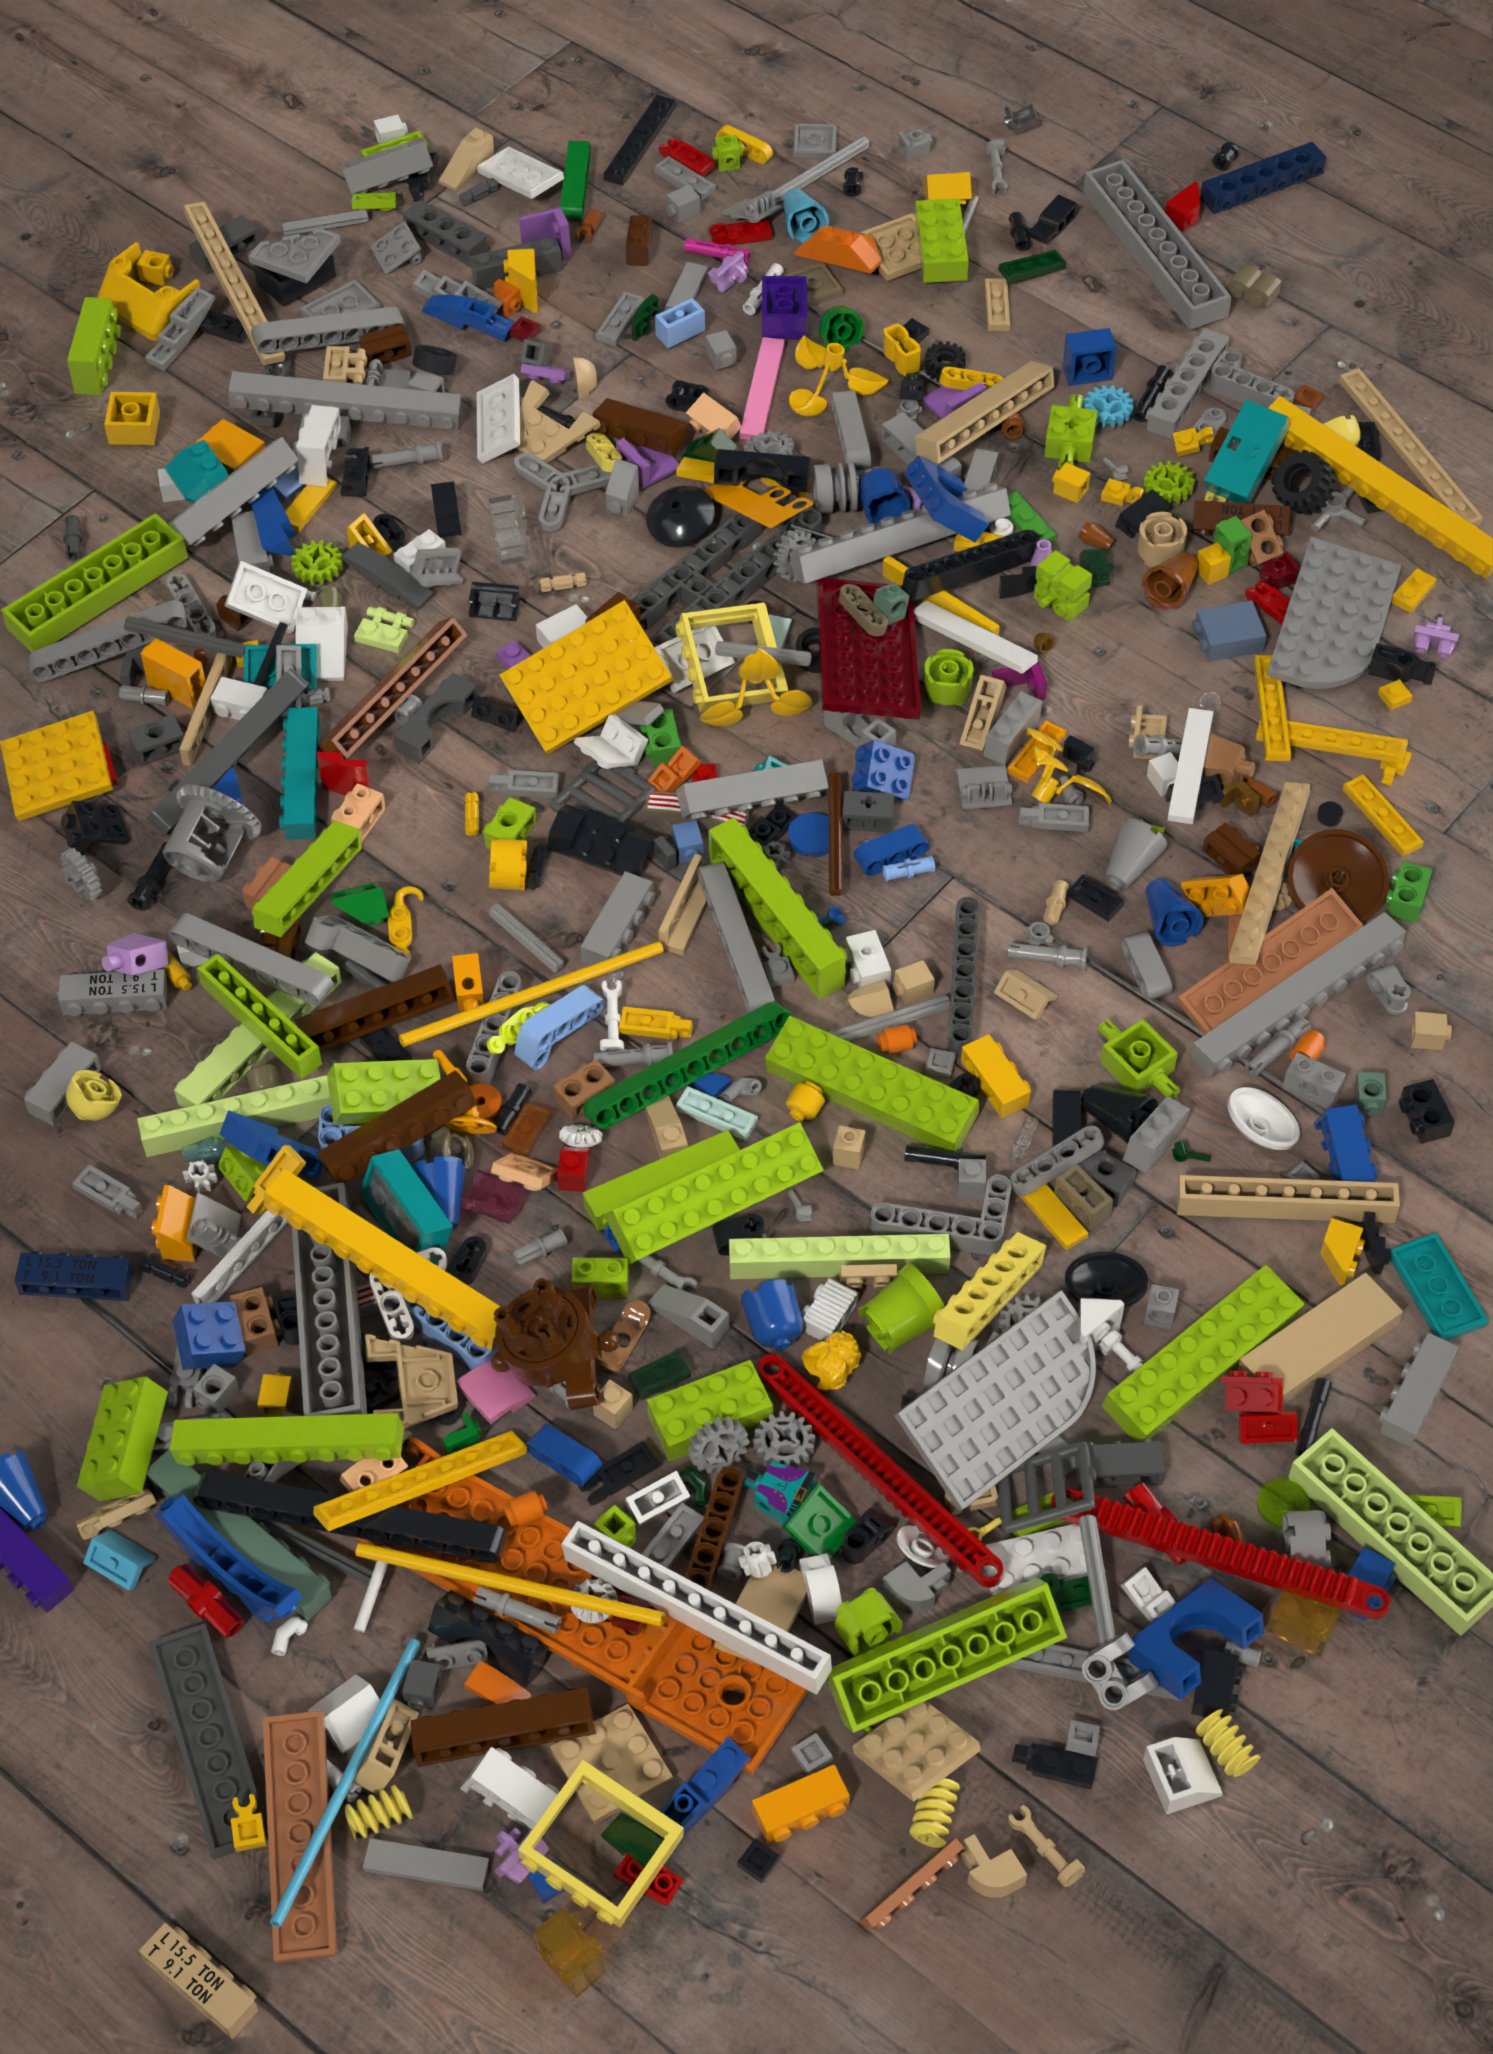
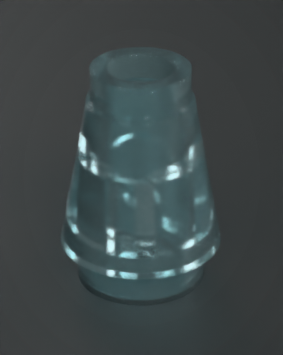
M213 1136L182 1148L185 1162L201 1161V1159L204 1162H218V1159L221 1158L224 1152L221 1139L214 1138Z

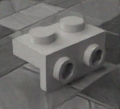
M457 547L418 549L411 575L420 585L428 588L436 585L452 586L453 584H462L463 578L457 574L462 552Z

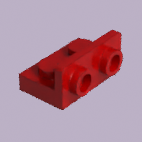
M1229 1371V1376H1220V1382H1226L1225 1410L1282 1412L1283 1378H1273V1372H1256V1377H1246V1371Z

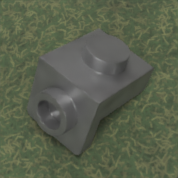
M1032 104L1015 113H1012L1008 106L1004 108L1006 112L1004 121L1008 129L1012 128L1016 135L1039 124Z

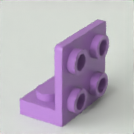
M561 207L519 218L521 244L555 236L561 250L562 259L571 258L569 224Z
M981 382L973 387H969L966 391L941 386L924 396L922 402L939 418L943 419L986 391L987 387Z
M624 438L616 441V450L622 456V460L638 465L639 485L642 488L676 472L679 463L670 455L642 446L635 448L634 445H630Z

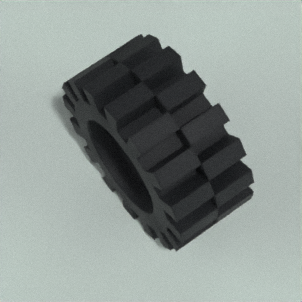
M941 341L938 343V346L935 343L932 344V348L929 347L925 353L927 376L930 375V379L934 380L936 378V382H939L944 367L965 369V351H963L961 346L957 348L956 343L950 345L949 341H946V344H943ZM940 361H949L951 363L944 364L940 363Z

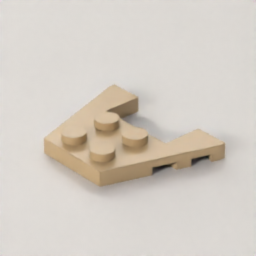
M532 380L520 406V445L514 448V450L521 454H533L542 461L549 463L565 452L566 447L575 441H581L585 438L584 435L592 429L594 431L597 430L601 424L599 420L583 411L572 426L567 429L541 413L537 409L550 393L548 389Z
M365 1335L367 1362H397L402 1407L401 1409L373 1410V1414L398 1413L405 1429L457 1409L458 1399L452 1353L418 1345L415 1348L402 1345L400 1341L392 1339L384 1341L376 1339L374 1335Z

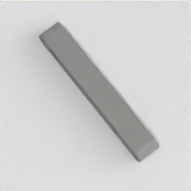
M386 307L264 322L255 325L251 330V334L257 350L260 353L267 354L360 342L359 336L367 332H375L400 324L403 325L406 331V325L398 308Z
M177 600L168 601L130 615V617L180 629H185L187 626L184 605ZM125 617L31 652L28 658L30 676L34 681L45 682L149 644L156 637L125 630Z
M724 862L698 867V877L746 1010L750 1013L764 1004L774 1001L772 990Z
M183 913L168 932L169 939L176 945L207 959L218 953L238 973L310 1005H320L333 987V981L323 972L191 914Z

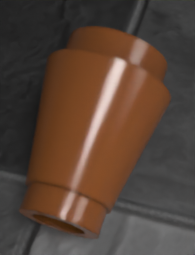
M1018 411L1003 421L1002 432L1008 438L1016 439L1024 432L1025 425Z
M1087 521L1078 535L1082 543L1107 552L1115 541L1095 522L1090 523Z

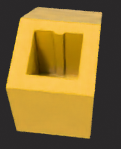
M1331 1218L1320 1254L1338 1284L1344 1286L1347 1276L1351 1278L1354 1276L1358 1262L1353 1261L1355 1254L1361 1255L1365 1240L1360 1239L1363 1228Z

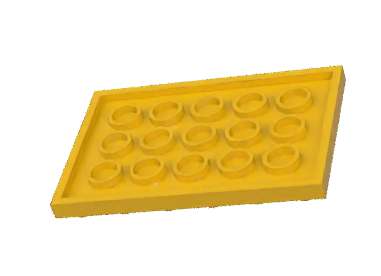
M625 600L499 675L547 755L606 721L609 715L618 714L673 681L672 675Z

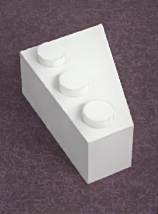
M312 405L309 414H305L304 427L300 428L299 440L294 442L293 452L299 459L297 461L299 484L327 487L326 468L331 469L332 461L328 459L331 450L335 451L341 427L339 408Z
M491 1747L479 1759L460 1789L466 1793L473 1789L485 1796L483 1803L490 1807L495 1803L508 1812V1818L529 1830L533 1829L560 1791L551 1784L544 1785L536 1779V1774L525 1766L519 1767L513 1763L511 1756L504 1750L499 1748L495 1750Z

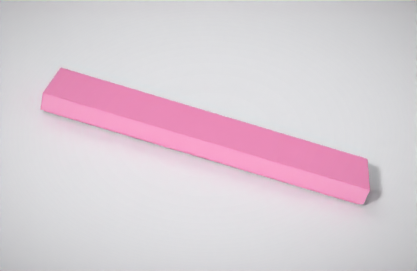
M762 338L740 429V439L751 440V436L757 437L760 432L763 434L765 432L785 346V340Z

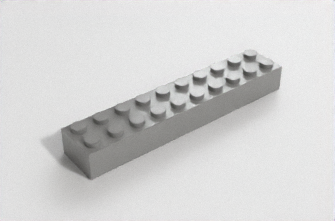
M1120 160L1085 172L1083 193L1187 328L1191 330L1228 317L1231 295L1126 162Z
M343 1182L316 1187L317 1190L351 1211V1201ZM292 1227L304 1416L367 1414L356 1265L347 1258L342 1259L337 1256L333 1249L327 1245L315 1242L311 1235L302 1229L297 1230Z

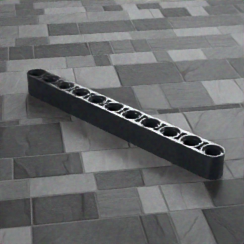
M204 1471L202 1473L193 1497L194 1503L205 1509L486 1563L499 1562L507 1535L506 1530L497 1525L398 1506H392L327 1531L314 1516V1506L341 1495L214 1471Z

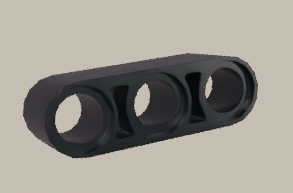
M1053 1090L1052 1147L1081 1130V1090ZM1067 1150L1062 1154V1157H1070L1075 1151Z

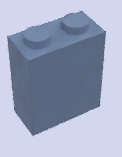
M1253 601L1197 610L1196 618L1192 621V628L1194 634H1198L1200 650L1202 653L1205 652L1208 661L1264 652L1266 634Z

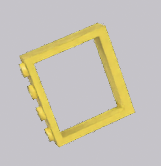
M765 603L681 614L675 627L677 637H681L682 657L684 660H687L688 664L687 677L690 682L692 681L694 687L693 700L695 704H698L700 712H704L710 707L726 701L736 705L740 692L708 697L691 629L752 621L758 645L777 648ZM778 663L780 673L775 678L769 680L776 695L780 697L788 691L782 664ZM769 689L747 691L744 693L742 706L775 702V700L772 698Z
M582 1760L518 1849L519 1859L522 1860L520 1863L526 1866L531 1873L535 1874L538 1871L547 1877L545 1881L554 1889L560 1891L563 1888L572 1895L570 1898L582 1908L589 1906L598 1912L596 1916L603 1923L615 1924L620 1928L683 1838L684 1828ZM581 1782L664 1838V1841L618 1907L534 1850L537 1843Z

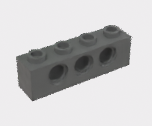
M419 200L403 213V220L407 223L415 237L471 267L470 256L488 252L485 235L422 200Z

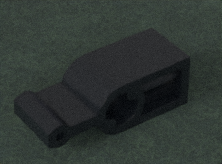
M1058 194L1042 211L1038 222L1029 229L1027 236L1048 244L1054 235H1060L1075 219L1077 203Z
M454 481L431 484L438 536L462 535Z
M1376 643L1368 675L1391 681L1400 679L1402 683L1413 679L1421 681L1426 685H1431L1437 664L1416 660L1415 655L1409 651Z

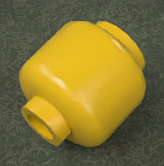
M809 1081L796 1084L786 1100V1106L790 1110L789 1115L799 1122H803L804 1119L814 1120L825 1102V1098L822 1095L823 1090Z

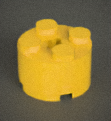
M491 839L489 889L524 891L527 840Z

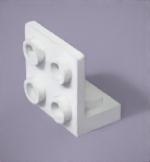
M611 714L608 716L600 736L575 738L574 743L581 748L582 753L594 758L600 767L610 769L613 767L638 765L648 739L619 716Z

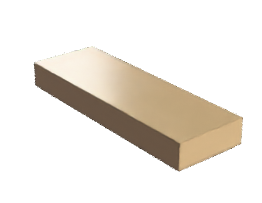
M1005 278L985 279L988 331H1010L1007 281Z

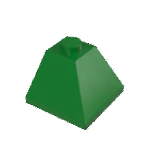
M377 881L328 893V897L334 906L363 923L369 922V925H377L383 923L384 918L389 917L383 889Z

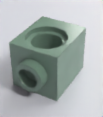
M894 582L876 589L873 603L887 617L889 625L905 618L909 595Z
M1357 1073L1354 1084V1096L1358 1111L1362 1112V1114H1383L1387 1100L1384 1073Z

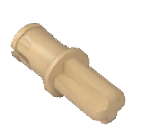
M1063 880L1054 882L1051 895L1046 899L1047 908L1043 920L1049 926H1054V924L1058 923L1061 911L1066 907L1065 898L1069 884Z

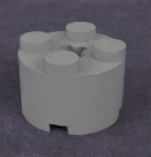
M1285 1511V1516L1282 1518V1543L1286 1548V1552L1290 1554L1288 1557L1291 1559L1296 1557L1301 1562L1309 1561L1313 1566L1321 1565L1323 1569L1330 1568L1331 1556L1330 1551L1326 1550V1541L1331 1540L1330 1524L1326 1523L1325 1511Z

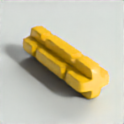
M468 792L465 795V831L469 837L479 834V798L476 792Z

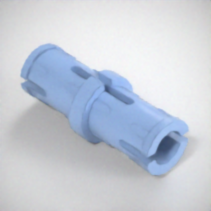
M932 855L915 860L907 858L904 859V862L883 865L882 867L886 882L903 877L910 879L917 874L935 871Z

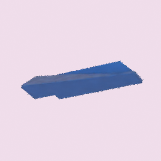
M264 487L258 492L260 496L251 502L262 548L265 551L286 556L295 555L289 542L290 538L296 536L290 520L273 487L269 489Z

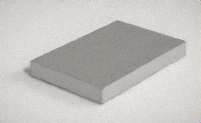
M353 280L301 307L300 312L305 318L380 308V303L356 280Z

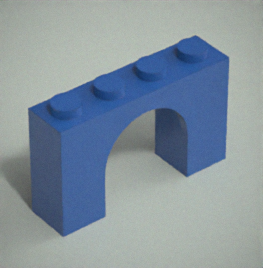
M920 455L908 465L905 475L932 520L976 542L989 526V523L982 512L956 498L962 496L963 492L967 490L961 478Z
M1212 1577L1202 1585H1198L1183 1600L1176 1602L1170 1610L1161 1617L1154 1619L1147 1628L1131 1638L1135 1645L1128 1650L1130 1663L1143 1673L1151 1670L1159 1685L1179 1700L1183 1699L1201 1684L1200 1663L1174 1644L1180 1635L1193 1629H1211L1219 1632L1244 1650L1264 1634L1263 1613Z

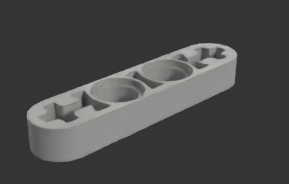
M182 573L169 575L166 579V584L172 599L180 602L186 597L193 599L189 603L181 602L185 608L186 621L190 630L217 637L215 624L188 578ZM177 583L182 586L181 590L176 585ZM194 613L202 614L200 618H190V616ZM204 626L205 630H206L208 633H205L204 631H202V630H201V627Z
M1096 1126L1084 1127L1016 1170L1010 1177L1014 1192L1020 1196L1029 1195L1099 1151L1104 1145L1100 1129ZM1067 1150L1075 1151L1070 1157H1062V1154ZM1045 1164L1052 1165L1051 1169H1049L1048 1171H1039V1169Z

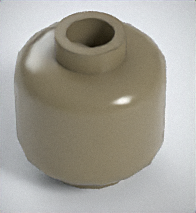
M268 1060L254 1063L246 1075L250 1093L284 1085L279 1066L272 1064Z

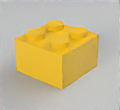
M110 393L104 423L109 444H155L160 417L156 393Z

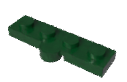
M1043 1571L1037 1575L1036 1578L1048 1583L1058 1612L1092 1604L1087 1573L1059 1579L1050 1571Z

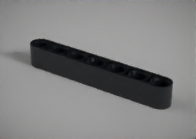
M1023 530L908 568L904 573L901 589L909 595V600H917L1030 562L1040 537L1032 530Z

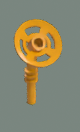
M440 1049L433 1053V1058L438 1060V1064L447 1075L456 1070L467 1082V1078L460 1069L455 1068ZM476 1105L465 1111L463 1116H457L443 1125L450 1130L471 1134H490L497 1131L496 1125L479 1117L480 1113L477 1111Z

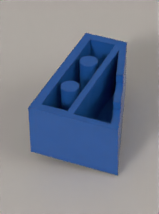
M1357 1104L1326 1109L1314 1122L1316 1130H1322L1325 1141L1321 1142L1323 1151L1328 1150L1331 1163L1328 1166L1333 1180L1376 1182V1166L1374 1163H1371L1369 1156L1371 1152L1370 1141L1367 1137L1365 1138L1363 1132L1365 1125L1362 1112L1358 1111Z

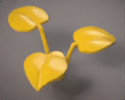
M804 335L796 347V362L806 369H814L817 366L819 368L825 366L816 392L813 394L807 389L794 390L789 396V405L792 410L803 416L813 417L823 413L826 409L827 401L818 395L828 370L836 371L841 366L845 379L849 380L848 387L861 395H871L878 392L887 385L888 379L863 368H851L848 373L846 367L847 360L843 359L844 347L842 345L830 343L825 348Z
M758 648L754 654L747 655L744 658V663L739 668V675L743 680L738 703L736 705L730 701L718 703L702 713L699 719L704 723L718 727L731 726L740 721L743 715L739 709L742 707L747 680L753 684L761 683L765 680L772 698L775 700L771 704V710L780 716L801 714L813 705V701L809 694L800 690L787 691L780 697L777 696L769 679L775 678L780 673V666L770 654Z
M1027 728L1026 735L1033 736L1035 739L1046 744L1050 749V754L1036 746L1032 749L1037 765H1046L1042 777L1031 794L1033 797L1043 803H1049L1055 793L1060 795L1063 789L1076 782L1102 794L1109 805L1112 803L1109 795L1099 784L1078 774L1072 776L1058 787L1059 781L1051 776L1054 768L1056 767L1066 772L1069 770L1062 762L1054 758L1056 749L1060 752L1063 751L1062 746L1053 738L1035 729Z

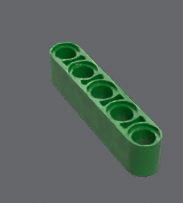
M568 141L561 196V209L566 219L583 220L591 157L590 141Z

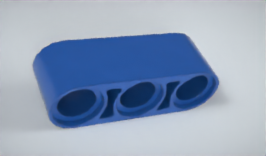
M910 824L859 845L855 849L853 856L867 876H873L882 872L883 865L904 862V859L907 858L912 860L920 857L929 849V843L917 825Z
M544 1424L525 1443L527 1451L535 1459L579 1486H583L602 1467L601 1460L594 1452L548 1424Z

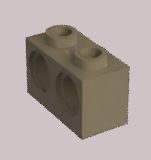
M1078 1164L1056 1178L1054 1194L1089 1231L1111 1217L1113 1199Z

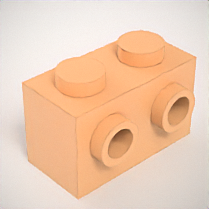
M704 392L686 412L689 419L688 424L696 432L701 430L708 434L721 428L732 439L741 429L738 418Z
M357 783L354 789L347 793L340 808L333 812L331 821L335 820L360 829L362 843L386 809L383 793Z
M391 1458L386 1461L362 1459L341 1474L340 1481L349 1492H353L405 1472L408 1465L402 1458Z

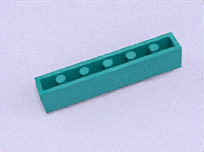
M288 708V718L283 719L284 733H287V737L282 739L283 752H286V756L282 757V770L285 771V776H281V789L285 791V794L280 795L281 810H284V815L279 816L280 830L285 831L286 840L316 839L319 774L317 752H319L318 743L320 742L318 708Z

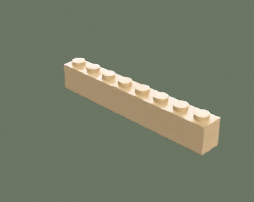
M1030 361L915 436L917 456L920 455L933 463H941L1012 414L1054 388L1053 366Z
M1179 1175L1176 1190L1177 1215L1320 1221H1331V1218L1340 1221L1361 1222L1365 1211L1375 1213V1223H1395L1400 1208L1398 1183Z

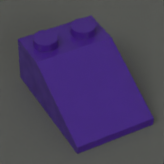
M762 276V338L797 340L801 339L804 335L807 337L806 276Z

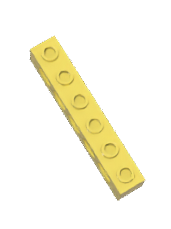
M1019 1232L1010 1240H1005L1001 1250L997 1254L993 1253L988 1263L984 1267L978 1268L971 1281L967 1280L961 1291L957 1295L953 1294L945 1308H940L936 1312L933 1319L935 1324L933 1336L963 1351L1042 1267L1046 1245Z

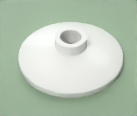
M904 1526L898 1531L896 1536L897 1544L913 1562L931 1568H936L943 1562L945 1564L949 1562V1556L947 1554L944 1555L941 1548L936 1547L931 1539L928 1540L925 1533L919 1532L917 1526Z

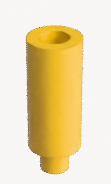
M167 948L169 966L160 969L165 970L166 976L176 988L188 991L192 987L190 982L191 976Z

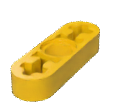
M724 125L716 133V137L736 135L738 143L743 141L748 147L746 148L742 144L743 156L760 164L766 163L773 155L772 148L766 142L730 125Z
M944 367L939 382L947 388L966 391L969 387H973L980 382L989 389L1004 378L992 373Z

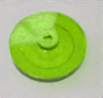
M1275 1479L1266 1483L1261 1488L1257 1498V1508L1261 1517L1268 1524L1281 1529L1285 1511H1309L1310 1507L1309 1497L1303 1487L1288 1479Z

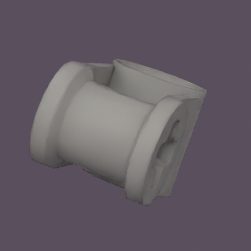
M1389 965L1368 973L1367 984L1389 1014L1396 1016L1405 1013L1408 1006L1406 1000L1410 997L1411 989L1401 977L1398 969L1394 965Z

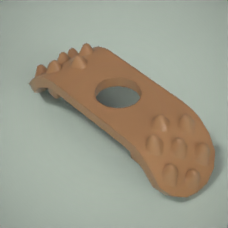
M631 1300L624 1307L612 1331L618 1335L624 1334L628 1336L630 1344L624 1348L618 1347L613 1352L600 1350L598 1359H595L598 1365H602L605 1370L610 1369L612 1372H620L649 1322L651 1311L646 1303L640 1300Z

